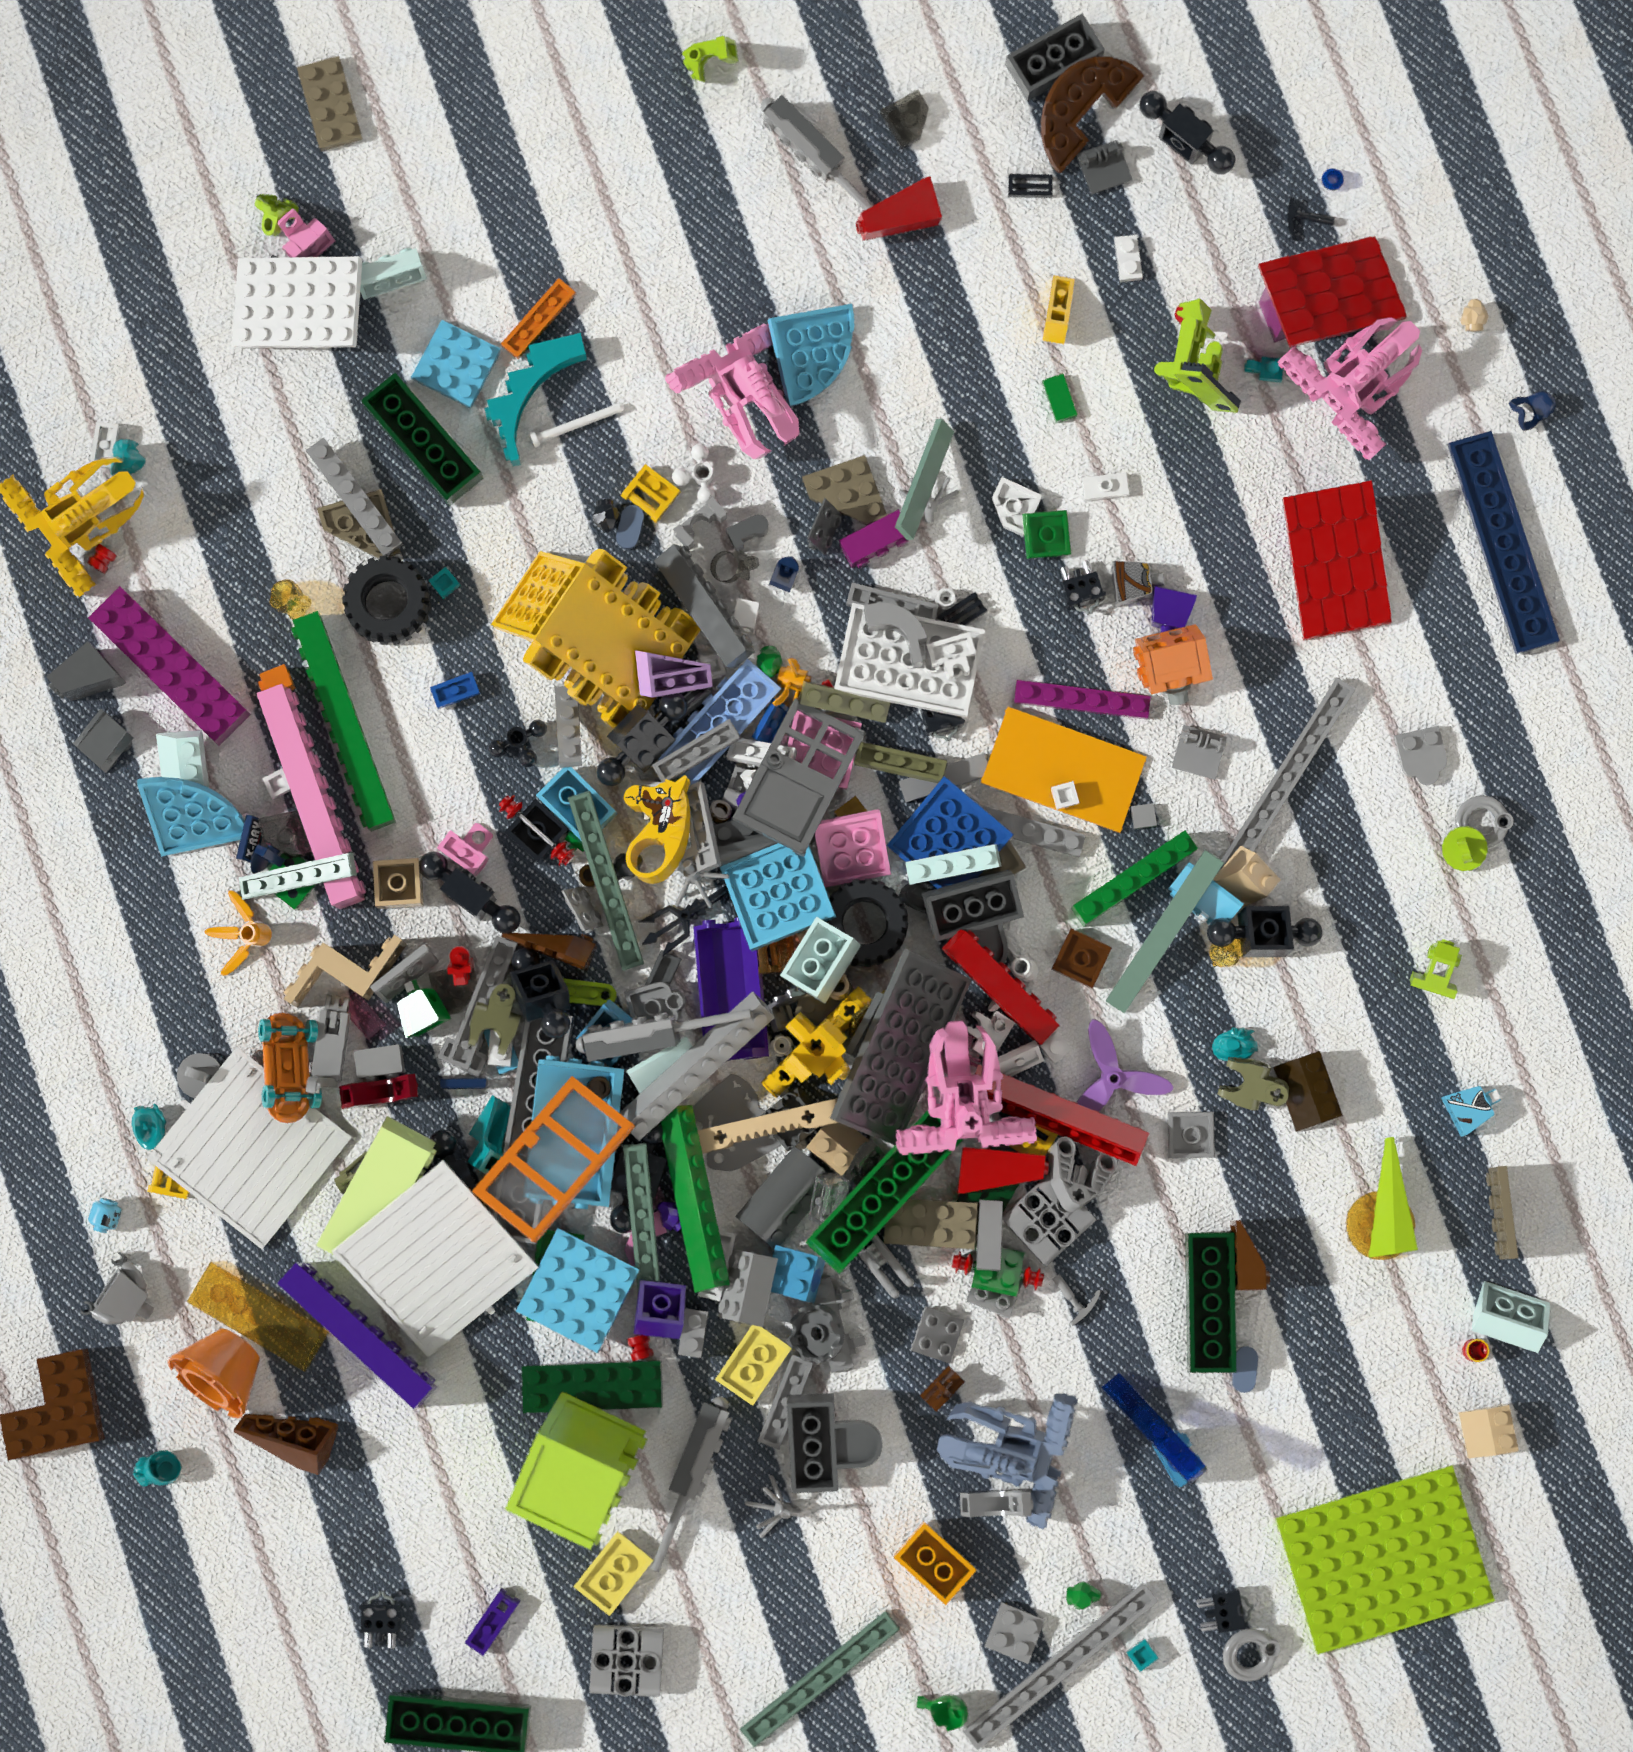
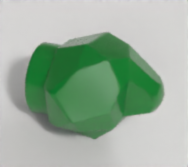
M765 646L760 649V654L757 655L756 666L768 677H774L779 673L783 665L781 654L777 651L776 647Z
M1083 1581L1074 1586H1068L1066 1592L1067 1604L1074 1605V1608L1079 1610L1091 1607L1092 1603L1099 1601L1102 1596L1100 1590Z

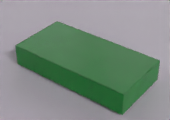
M1064 374L1042 380L1055 423L1077 417Z

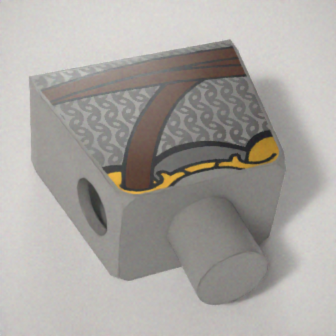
M1112 561L1111 573L1115 607L1149 599L1152 596V587L1164 586L1163 573L1150 574L1149 563Z

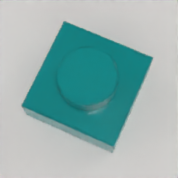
M444 567L428 580L442 599L461 586L447 567Z
M1144 1638L1126 1651V1654L1139 1672L1159 1659Z

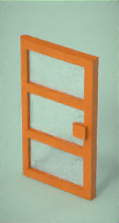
M571 1076L472 1192L528 1237L531 1242L536 1244L635 1128V1125Z

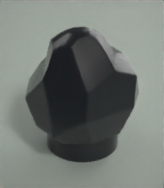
M602 499L596 502L592 518L597 527H600L603 532L609 533L615 529V524L620 514L617 507L614 506L613 500Z
M620 853L613 863L618 881L621 879L630 880L635 875L627 866L626 853ZM639 854L637 860V867L640 871V866L643 863V858Z

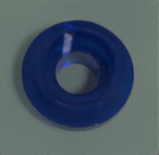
M1331 168L1323 173L1321 182L1327 190L1335 191L1342 186L1344 177L1338 169ZM1333 177L1336 182L1330 183L1328 178Z

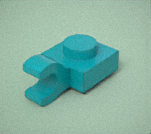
M1262 356L1260 362L1247 360L1244 364V372L1259 374V380L1281 383L1283 368L1281 369L1278 365V361L1281 358Z

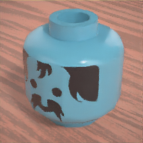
M100 1198V1201L93 1203L88 1218L89 1223L94 1225L93 1230L107 1233V1230L116 1229L122 1211L117 1206L118 1202L107 1198Z

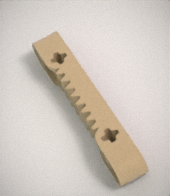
M838 1099L698 1130L702 1154L730 1148L735 1143L742 1142V1140L749 1141L751 1138L758 1139L759 1136L766 1137L768 1134L775 1135L777 1132L793 1131L794 1127L796 1129L803 1127L819 1128L839 1123L830 1119ZM810 1113L815 1115V1118L811 1120L806 1119V1116H809ZM727 1134V1138L724 1140L719 1139V1136Z

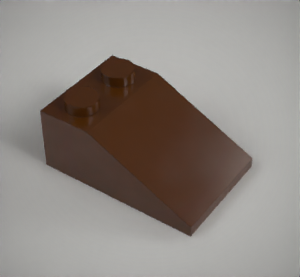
M1241 1220L1230 1221V1232L1234 1233L1235 1290H1267L1266 1285H1270V1272L1266 1271V1266Z

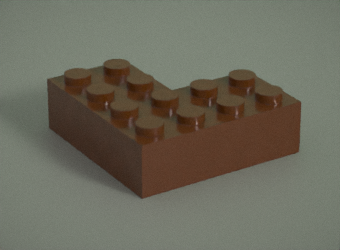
M79 1349L36 1359L45 1405L0 1414L8 1461L105 1440L88 1349Z

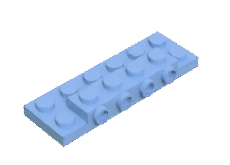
M747 659L730 679L725 677L717 686L720 690L714 696L710 694L703 701L704 707L700 712L695 710L687 719L689 724L685 729L680 727L674 733L673 737L676 741L660 756L658 761L728 719L731 720L737 732L741 735L781 688ZM730 746L677 778L680 779L686 775L691 781L690 785L698 782Z

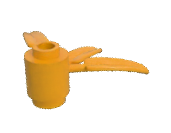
M794 658L788 659L790 666H781L779 670L777 684H781L785 690L772 703L774 706H778L786 700L789 695V689L796 691L794 699H798L803 682H811V676H808V671L800 669L798 661Z
M229 890L228 895L244 921L248 923L243 925L240 931L238 927H212L204 931L210 937L236 940L239 937L238 935H240L241 940L246 943L245 946H241L224 966L221 971L223 976L232 973L249 956L248 948L251 945L264 946L269 943L272 937L270 927L264 923L254 922L252 919L254 912L246 901L242 900V897L233 890Z

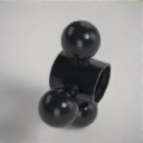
M536 719L530 723L527 730L521 727L511 728L507 733V740H494L490 743L489 753L493 757L499 758L506 753L507 748L512 747L520 751V764L524 767H532L537 761V756L534 751L527 749L529 737H542L547 731L546 723ZM520 733L524 735L521 743L515 744L512 742V737L515 734Z

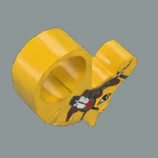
M686 775L676 782L665 779V782L655 787L634 785L629 787L624 793V801L633 811L644 812L651 819L647 826L631 842L626 852L628 868L645 883L656 884L666 880L675 871L684 856L690 833V805L687 791L691 781ZM664 844L665 859L663 864L654 872H639L637 860L642 850L650 845Z

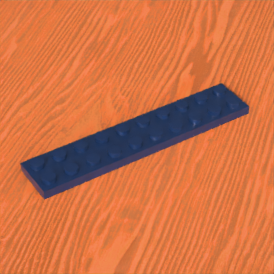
M1492 431L1448 443L1447 446L1515 655L1558 643L1560 639Z

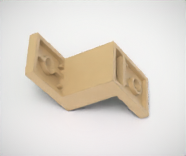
M396 935L392 938L388 937L381 947L383 952L379 957L375 956L368 966L370 970L367 972L322 942L321 945H316L310 954L312 958L309 963H304L297 973L299 977L295 983L291 982L285 989L284 994L286 996L284 1000L298 1008L322 972L325 971L369 1001L374 993L370 986L389 972L407 944Z

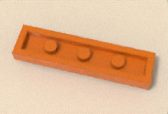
M558 278L504 339L501 346L519 360L529 349V345L536 341L572 300L576 292Z

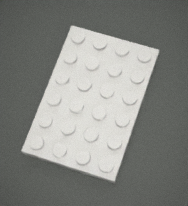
M238 258L232 346L235 348L356 347L362 258Z
M852 603L834 689L862 697L967 718L985 630L915 616L926 633V644L970 632L976 655L967 657L970 674L965 676L960 668H954L953 679L949 681L946 677L944 665L932 667L926 644L919 645L924 647L926 656L922 667L913 668L908 644L903 636L896 631L888 629L868 632L864 605Z

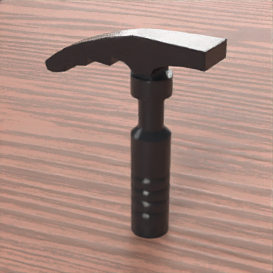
M1294 198L1289 200L1287 223L1293 241L1296 239L1293 218H1304L1310 222L1334 225L1335 217L1311 212L1309 214L1303 213L1301 210L1295 211Z

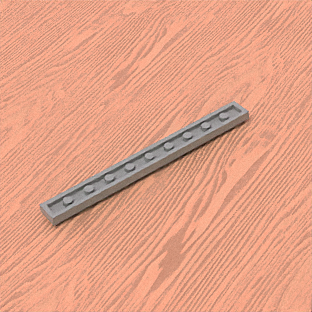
M1336 677L1221 859L1224 861L1221 869L1240 846L1254 852L1356 690L1354 687Z
M1143 1582L967 1726L963 1733L974 1747L979 1750L1156 1604L1158 1600Z

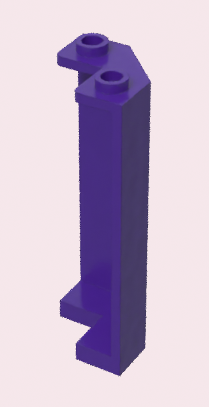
M734 918V922L726 924H716V920H704L702 925L694 926L701 1018L731 1012L751 992H754L764 1002L760 948L754 951L750 950L739 918ZM715 1025L702 1027L703 1036ZM767 1025L728 1061L769 1057Z

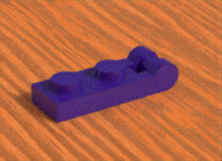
M501 1588L465 1641V1644L484 1656L521 1600L517 1597H511L507 1594V1590ZM501 1601L508 1606L505 1612L497 1607Z

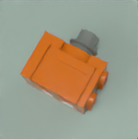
M1196 624L1135 639L1136 647H1133V654L1140 666L1137 668V675L1139 681H1142L1143 687L1148 688L1151 695L1163 692L1168 694L1169 704L1181 705L1189 701L1187 691L1191 688V683L1194 685L1213 680L1206 638Z

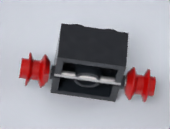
M507 795L499 803L501 807L499 812L506 811L508 813L507 819L517 818L506 829L505 833L534 861L541 865L550 854L551 859L558 858L560 860L558 866L562 864L566 866L573 860L575 855L572 853L575 849L568 850L566 848L567 842H562L570 832L569 828L537 799H534L524 811H521L523 802L516 803L514 801L515 795L511 797Z

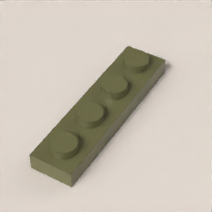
M807 681L803 682L798 701L801 705L883 723L886 722L891 703L836 690L834 687Z
M864 742L860 743L854 761L856 766L933 783H939L944 777L948 764L947 760Z

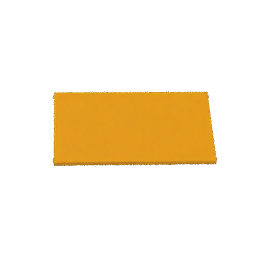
M1007 707L984 775L981 778V783L1057 810L1051 787L1073 781L1079 804L1058 809L1057 811L1121 833L1147 756Z

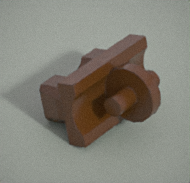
M948 1365L920 1396L937 1412L965 1381Z

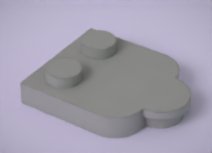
M1439 725L1395 735L1394 741L1402 772L1407 777H1417V780L1423 785L1434 784L1439 778V772L1447 765V756Z
M656 982L624 992L631 1018L633 1019L646 1017V1020L653 1019L656 1014L668 1013V1016L675 1015L677 1021L678 1012L686 1004L685 995L680 990H671V987L665 982Z

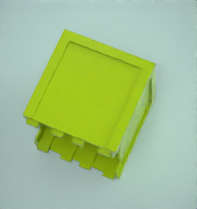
M561 1392L536 1435L505 1510L591 1550L593 1544L598 1546L602 1534L598 1532L602 1523L608 1524L612 1515L610 1513L612 1507H618L622 1496L618 1495L622 1486L627 1487L631 1476L627 1473L629 1469L634 1470L639 1459L635 1458V1455L639 1448L644 1449L648 1440L644 1437L646 1431Z

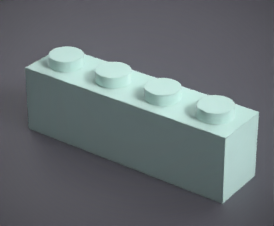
M997 844L905 862L909 884L1001 866Z

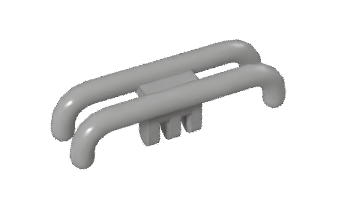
M876 1234L871 1240L873 1244L866 1249L863 1248L858 1255L888 1294L895 1299L899 1297V1291L881 1270L880 1267L888 1262L907 1287L913 1286L914 1281Z

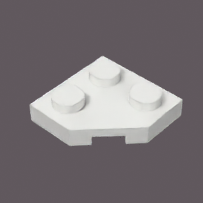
M1002 477L992 500L1003 528L1024 537L1022 514L1035 513L1042 495Z

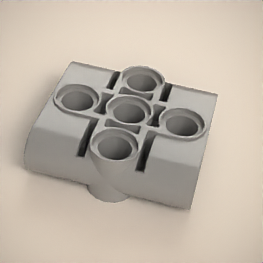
M1050 1173L1002 1216L1004 1223L1045 1267L1096 1221L1085 1206L1075 1212H1068L1060 1207L1057 1195L1051 1185ZM1037 1188H1038V1189L1045 1195V1197L1051 1202L1050 1204H1049L1048 1201L1036 1190ZM1032 1195L1039 1199V1205L1034 1209L1027 1205V1198ZM1020 1204H1021V1206L1028 1212V1214L1033 1218L1032 1220H1031V1219L1028 1217V1215L1019 1207ZM1047 1212L1053 1214L1055 1218L1051 1226L1045 1225L1042 1220L1043 1215ZM1065 1218L1078 1231L1077 1234L1064 1220ZM1034 1228L1037 1231L1038 1237L1035 1241H1029L1026 1238L1025 1233L1027 1229ZM1063 1229L1070 1233V1239L1066 1243L1058 1239V1233ZM1047 1235L1061 1248L1060 1250L1049 1240Z
M594 1624L590 1693L620 1695L624 1697L629 1695L660 1697L664 1628ZM615 1629L618 1630L617 1648H614ZM631 1631L635 1637L634 1641L626 1643L622 1639V1633ZM639 1631H642L641 1649H639ZM602 1653L607 1654L610 1658V1663L604 1666L597 1661L598 1655ZM623 1655H630L632 1657L633 1664L626 1667L622 1665L620 1659ZM653 1656L657 1662L656 1666L653 1668L646 1667L644 1658ZM613 1672H615L614 1691H612ZM637 1673H640L639 1692H636ZM625 1678L632 1683V1688L626 1691L622 1690L619 1686V1681Z

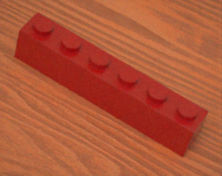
M960 929L946 943L942 950L1033 1041L1036 1040L1037 1044L1042 1045L1060 1026L1055 1021L1057 1016L1048 1008L1044 1010L1039 1005L1041 1000L1033 993L1029 995L1024 990L1026 985L1017 977L1013 979L1008 974L1010 969L1001 961L997 963L992 958L995 954L986 946L982 948L977 943L979 938L972 931L968 930L966 932Z

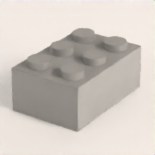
M733 1249L728 1262L730 1285L724 1287L723 1298L718 1308L719 1317L763 1327L778 1259Z

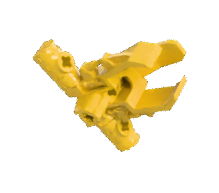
M117 456L101 458L77 470L70 471L60 482H56L44 492L48 506L43 510L37 508L31 495L15 479L14 474L10 478H6L4 482H0V493L3 495L5 503L14 514L16 513L19 516L17 519L20 523L23 522L26 527L24 528L27 532L36 528L41 530L52 545L45 552V556L52 560L53 563L51 564L54 568L57 567L59 569L60 576L69 587L74 589L73 593L79 597L86 591L88 592L96 583L92 581L91 576L79 559L70 552V547L77 543L84 550L89 551L106 537L117 533L118 528L125 524L139 509L145 495L142 487L141 493L135 499L133 505L101 520L98 514L133 491L136 482L129 472L119 471L85 496L79 491L78 488L102 465L107 466L114 462L123 463V460ZM71 479L74 484L69 488L70 493L62 497L56 495L62 489V485ZM96 526L99 530L104 527L108 528V532L89 539L88 534Z
M857 986L817 1027L799 1012L785 1027L799 1040L800 1044L761 1081L767 1091L775 1098H778L797 1078L803 1082L812 1073L818 1077L825 1073L831 1085L837 1078L846 1079L850 1073V1067L843 1059V1054L846 1050L842 1043L847 1039L843 1033L850 1027L853 1015L845 1014V1006H855L854 1013H857L872 999ZM812 1039H814L815 1041L820 1039L822 1041L820 1044L822 1048H819L818 1046L816 1048H813ZM782 1069L783 1071H785L789 1075L790 1079L786 1077L784 1079H781L780 1076L782 1073L780 1070Z

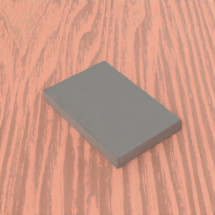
M423 944L372 984L370 988L379 998L388 1003L405 989V983L417 980L436 965L439 960Z

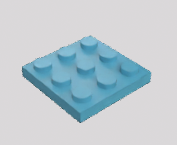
M441 320L411 379L471 409L497 361L501 349Z

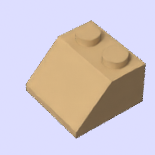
M1240 846L1213 880L1244 904L1243 906L1266 898L1281 879L1255 852Z
M836 1123L823 1126L807 1145L806 1149L842 1177L870 1141L856 1129Z
M1500 1404L1458 1412L1468 1458L1495 1456L1519 1451L1509 1405Z

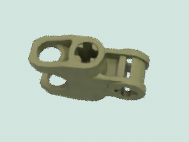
M500 984L496 986L490 995L488 1004L477 1001L470 1021L468 1045L474 1047L483 1030H493L499 1035L500 1039L497 1054L505 1055L511 1040L516 1035L521 1018L520 1014L511 1012L515 991L510 985ZM505 991V996L509 998L502 1002L497 994Z
M1228 1057L1226 1066L1240 1072L1244 1081L1237 1087L1220 1085L1217 1095L1239 1107L1255 1111L1259 1110L1261 1102L1273 1106H1281L1286 1103L1289 1086L1284 1080L1269 1076L1272 1068L1269 1064L1251 1058ZM1276 1089H1281V1093L1275 1096L1274 1092Z

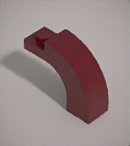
M415 1074L339 1086L342 1109L389 1104L418 1097V1084Z

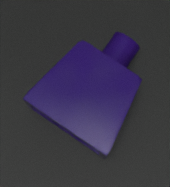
M1155 586L1152 594L1151 626L1160 628V633L1185 627L1197 595Z

